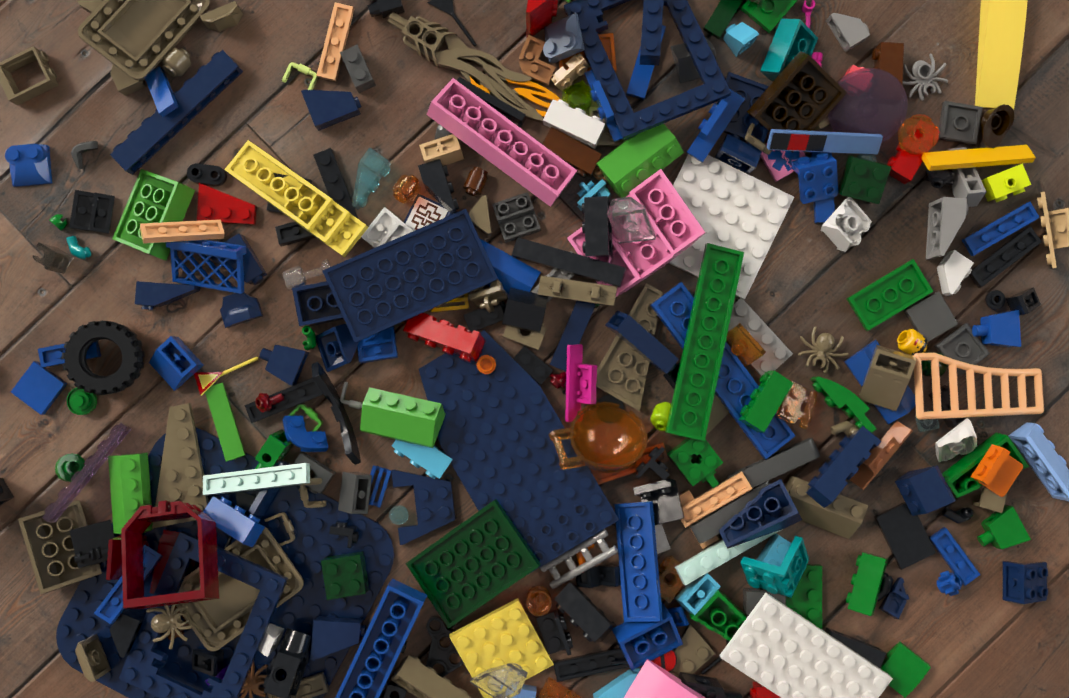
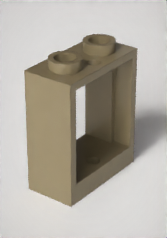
M33 46L0 62V84L10 102L20 105L59 86L56 81L57 74L49 66V58L43 50L40 51ZM38 60L46 79L20 92L11 72Z

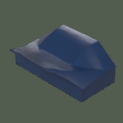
M245 292L223 297L220 312L225 328L263 317L258 298L250 297Z

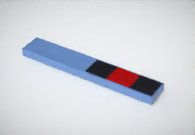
M771 129L766 147L768 150L878 155L883 136L881 134Z

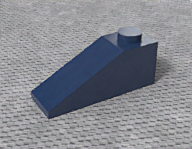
M136 281L135 304L141 305V309L153 310L154 307H162L199 292L200 287L195 285Z

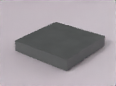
M944 101L938 129L940 133L937 139L976 145L983 107Z
M939 291L904 310L914 329L927 338V342L958 325Z
M968 323L963 324L935 345L938 352L944 356L976 365L990 354L979 338L973 336L972 329ZM957 368V376H961L966 372V370Z

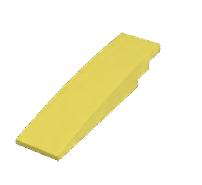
M981 0L975 106L995 109L1005 104L1011 106L1014 110L1028 0Z
M249 140L225 168V171L344 258L368 229L366 224L354 217L332 198ZM274 173L282 174V175H288V176H287V177H284V178H282V177H275V176H274Z

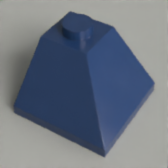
M347 324L335 326L316 336V343L326 371H333L352 361L359 342H354Z

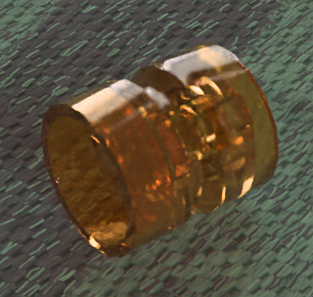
M543 586L532 587L527 593L526 606L528 611L535 616H543L550 611L552 601L549 590Z

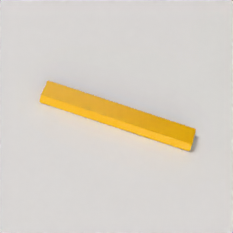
M1028 145L925 152L921 157L929 171L1033 163L1036 158Z

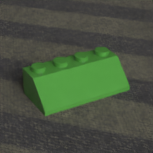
M661 124L630 137L596 164L614 193L621 198H625L630 194L631 190L660 169H664L681 156L684 151L671 131L664 124Z
M369 387L362 404L360 431L433 448L446 414L441 403Z
M148 453L108 456L113 531L116 534H121L123 526L140 506L152 505ZM153 522L144 531V533L154 529L152 528Z

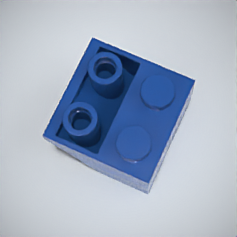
M170 336L161 344L149 361L150 365L174 391L204 366L184 342L175 336Z

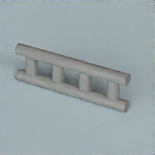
M606 529L540 567L542 572L549 570L554 580L549 584L552 589L557 588L618 553L616 546L609 548L604 538L608 536ZM597 542L602 553L593 558L587 547ZM581 551L586 562L577 567L571 556ZM565 561L570 571L561 576L555 566Z

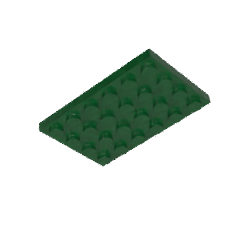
M497 499L405 563L448 628L541 565Z

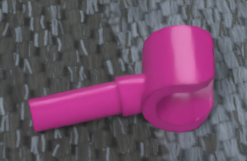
M806 0L802 6V12L806 16V26L809 29L811 12L815 7L814 0H812L810 7L806 5Z

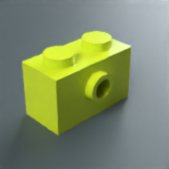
M1023 163L981 180L986 190L985 197L987 201L995 199L996 203L1007 199V194L1013 193L1015 196L1025 192L1024 187L1031 185Z

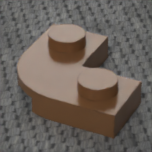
M528 35L519 57L520 68L532 80L549 86L556 67L539 60L545 41Z

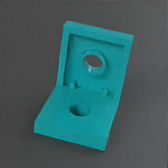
M795 536L780 567L744 556L740 563L747 582L751 587L765 589L772 594H781L792 598L809 562V557L803 538Z

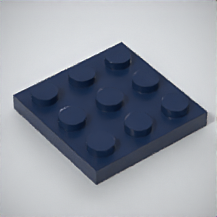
M728 72L725 80L729 88L745 99L723 132L729 135H737L745 140L747 130L751 123H753L755 126L751 135L764 143L768 131L753 119L747 111L769 86Z

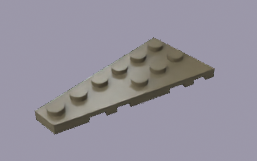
M646 283L628 315L654 337L658 315L650 305L660 298L663 292ZM616 335L597 368L596 387L640 411L649 361Z
M191 403L169 407L155 507H158L159 501H182L190 505H196L204 511L209 503L207 495H203L204 472ZM190 517L153 522L152 528L194 521L196 519Z

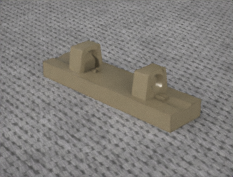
M547 276L540 277L538 295L608 306H615L617 286ZM561 284H563L562 293L560 292Z

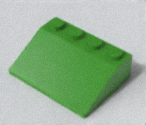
M141 169L112 239L152 256L167 260L170 248L166 247V242L143 244L140 224L182 222L195 190L180 182Z

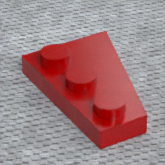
M199 183L197 221L221 220V223L256 225V205Z

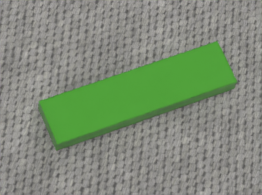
M223 382L213 385L205 394L225 460L228 462L246 456L225 385Z

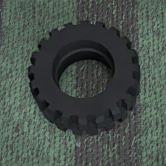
M88 322L87 325L78 327L76 332H72L69 336V342L64 344L66 350L65 353H62V359H65V364L62 365L63 369L68 372L66 376L69 380L75 382L74 385L77 388H82L84 392L90 394L106 395L121 392L125 388L130 387L135 379L139 378L140 370L144 367L143 357H145V353L142 351L141 346L143 345L141 341L136 338L137 335L130 331L128 327L116 322ZM102 339L113 341L120 347L122 352L120 368L109 376L94 374L86 362V354L91 344Z

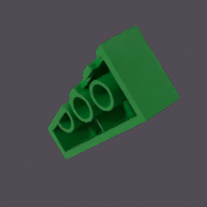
M720 589L715 592L696 615L689 613L691 619L718 633L728 641L732 639L748 617Z

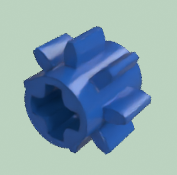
M948 570L940 573L941 577H938L937 587L940 592L950 596L959 594L958 590L962 587L959 575L953 572L950 573Z

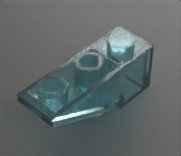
M370 147L358 163L352 206L357 210L360 207H365L370 193H374L380 185V179L382 176L386 177L391 169L389 167L391 165L389 160Z

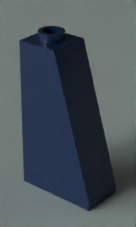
M616 311L605 324L606 327L661 372L667 374L676 367V362L679 359L630 315Z

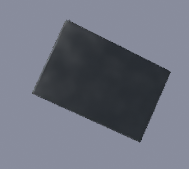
M906 502L875 516L899 569L902 570L936 553L918 515L912 516Z

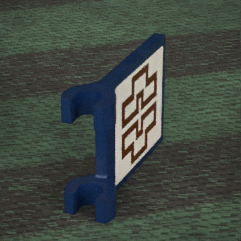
M417 194L404 223L415 231L452 214L440 203Z

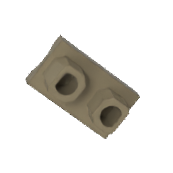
M499 279L490 283L489 289L483 286L469 294V300L473 301L477 308H486L489 313L494 311V306L498 305L499 301L508 299V293L503 289Z

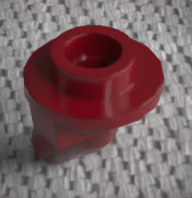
M566 372L550 375V383L555 388H565Z
M260 393L256 398L255 404L261 412H266L272 409L271 405L285 399L282 393L269 398L267 393Z

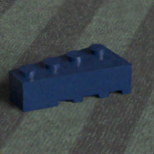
M864 426L859 428L850 437L845 436L839 442L841 447L838 450L835 449L828 458L831 460L828 464L825 462L819 468V476H814L808 483L810 487L806 493L823 508L827 507L848 484L846 480H850L859 470L858 467L871 455L870 451L882 441Z

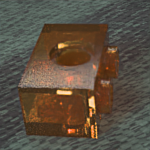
M672 555L662 561L659 571L661 597L671 603L683 585L675 569L682 562ZM666 574H673L672 581H664V577Z

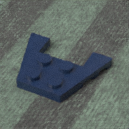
M396 469L391 470L393 488L414 486L418 525L398 527L400 545L408 543L456 519L451 481L439 478L433 479L429 476Z

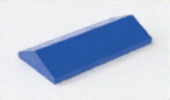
M480 239L497 278L502 283L503 289L508 293V296L510 288L531 292L541 272Z
M877 340L872 341L844 361L861 387L876 345H879ZM907 385L897 411L875 404L874 406L886 423L890 424L908 414L916 406L915 395Z

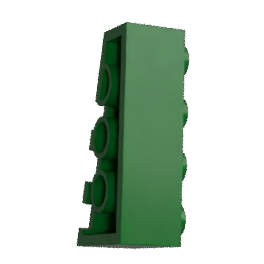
M1000 433L993 434L971 453H968L942 473L954 497H961L982 486V484L971 478V475L992 444L1010 451L1009 455L1022 463L1023 469L1029 467L1009 436Z

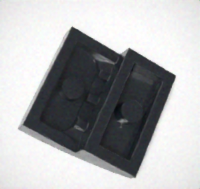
M75 190L69 228L109 234L115 196Z

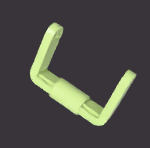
M291 62L287 67L282 82H287L292 69L295 68L299 72L313 76L308 90H313L318 80L317 74L303 64L298 65Z

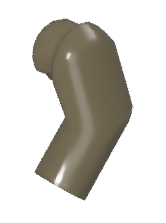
M844 421L831 426L830 430L833 435L843 432L851 436L858 428L851 422Z

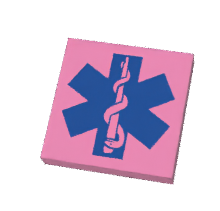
M773 150L769 155L762 152L760 157L774 181L777 182L794 172L791 161L798 160L800 157H806L803 151H794L792 153L791 151Z

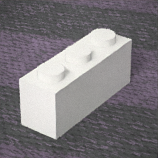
M553 99L543 119V124L549 128L553 127L595 149L605 130L603 120L597 116L590 117L586 115V112L580 108L573 109L563 100L556 101Z

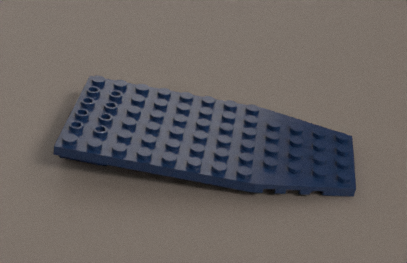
M483 330L480 333L485 339V343L478 359L483 355L492 356L496 361V368L492 373L482 374L477 369V362L473 360L466 362L459 358L460 355L455 353L453 355L445 353L419 368V373L427 400L441 403L446 415L440 428L438 439L445 454L453 459L451 464L478 511L497 499L541 565L538 567L540 568L617 522L619 518L540 385Z

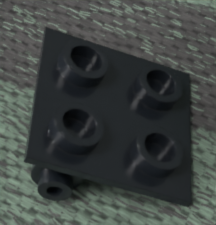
M111 520L69 530L75 552L74 559L78 568L107 561L109 540L115 538Z

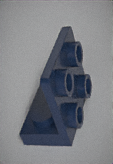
M1003 561V600L1020 604L1046 601L1048 596L1047 562L1023 564Z

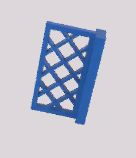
M212 240L166 242V247L170 248L173 282L239 294L244 293L243 255L246 254V246ZM177 250L182 251L186 256L183 261L178 257ZM195 253L199 254L204 260L201 264L193 257ZM212 256L221 262L218 267L210 260ZM230 259L237 260V269L234 270L228 264ZM188 260L195 266L192 272L185 265ZM205 263L213 270L209 275L202 268ZM222 266L230 273L227 278L219 270ZM180 267L188 275L186 278L179 277L178 269ZM197 270L205 278L203 281H199L195 277L194 273ZM216 274L222 282L216 284L211 276ZM232 276L237 281L238 287H233L228 281Z

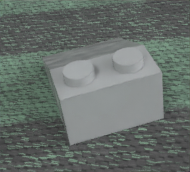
M942 197L929 203L926 260L945 255L968 214L967 198Z

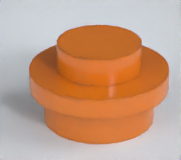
M483 355L477 361V369L482 374H490L496 368V361L490 355Z

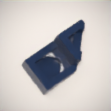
M901 577L897 578L894 582L891 592L885 596L879 607L880 610L894 619H899L907 603L906 600H909V596L906 594L903 586L904 580Z

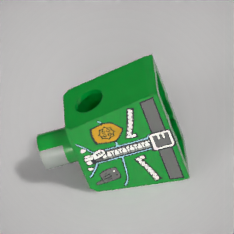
M281 429L268 437L255 457V460L259 462L255 469L274 467L278 460L282 461L294 445L291 441H287L285 431Z

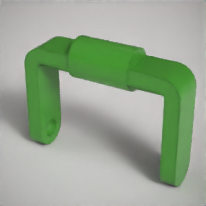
M299 404L289 414V416H294L302 408L312 420L318 423L312 431H317L323 425V421L318 417V414L311 407L308 408L304 404Z

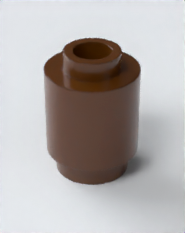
M474 166L473 170H470L463 186L466 189L465 192L474 197L481 195L488 179V172Z

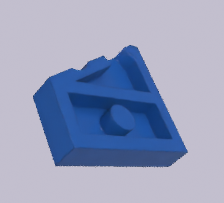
M390 327L361 340L357 345L359 362L366 363L398 358L395 327Z

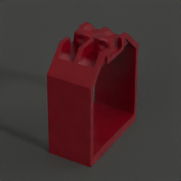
M159 501L158 507H152V505L140 506L121 529L123 608L145 609L219 599L216 522L196 505H190L182 501ZM193 517L198 523L200 590L144 597L142 534L152 522Z

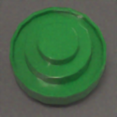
M74 388L69 392L67 406L72 413L86 415L96 408V394L84 392L82 388Z
M65 454L56 462L55 472L62 481L74 482L84 476L86 462L78 454Z

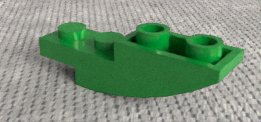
M818 376L810 379L813 382V388L825 396L824 401L829 407L837 409L844 407L842 409L849 418L852 417L858 429L864 426L871 433L876 430V427L865 415L870 408L853 392L829 379Z

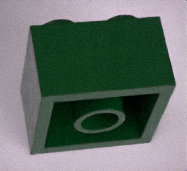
M849 155L838 187V193L843 196L879 204L891 166Z
M364 551L329 556L321 560L327 600L361 595L368 592L369 583Z

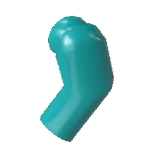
M76 236L66 238L73 256L80 259L91 256L90 248L79 246Z

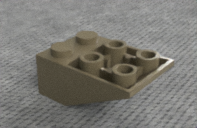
M876 345L859 398L862 401L897 411L917 361L916 357Z

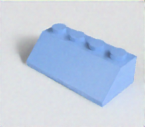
M1026 422L1008 436L1052 498L1069 501V469L1066 466L1065 459L1054 450V444L1044 436V430L1040 425Z

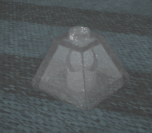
M631 197L611 199L607 215L618 244L656 239L644 205Z
M508 663L480 673L471 678L470 683L493 698H511L520 694L528 672L516 663Z

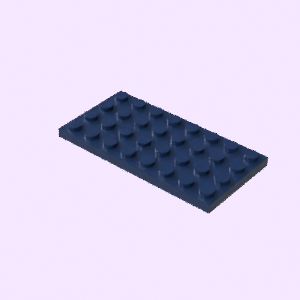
M466 209L323 270V274L355 343L498 280Z

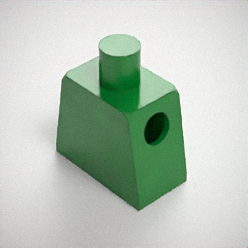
M1004 505L1002 513L995 511L983 520L981 525L985 533L977 536L979 543L983 547L991 543L998 549H1005L1031 540L1013 506Z

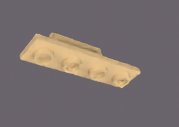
M1041 192V197L1037 198L1039 209L1043 208L1044 216L1040 217L1042 228L1046 227L1047 235H1043L1044 245L1049 246L1050 254H1046L1047 264L1052 265L1054 269L1057 268L1054 249L1069 247V208L1048 211L1045 192Z

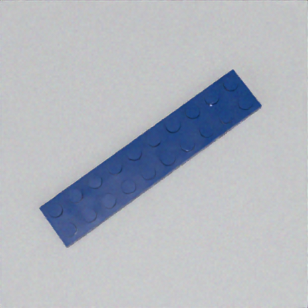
M680 282L650 306L683 349L694 298L685 285ZM725 342L715 394L763 459H767L794 438L795 434L778 411L764 433L756 432L739 421L742 408L748 405L751 400V393L759 386L727 342Z

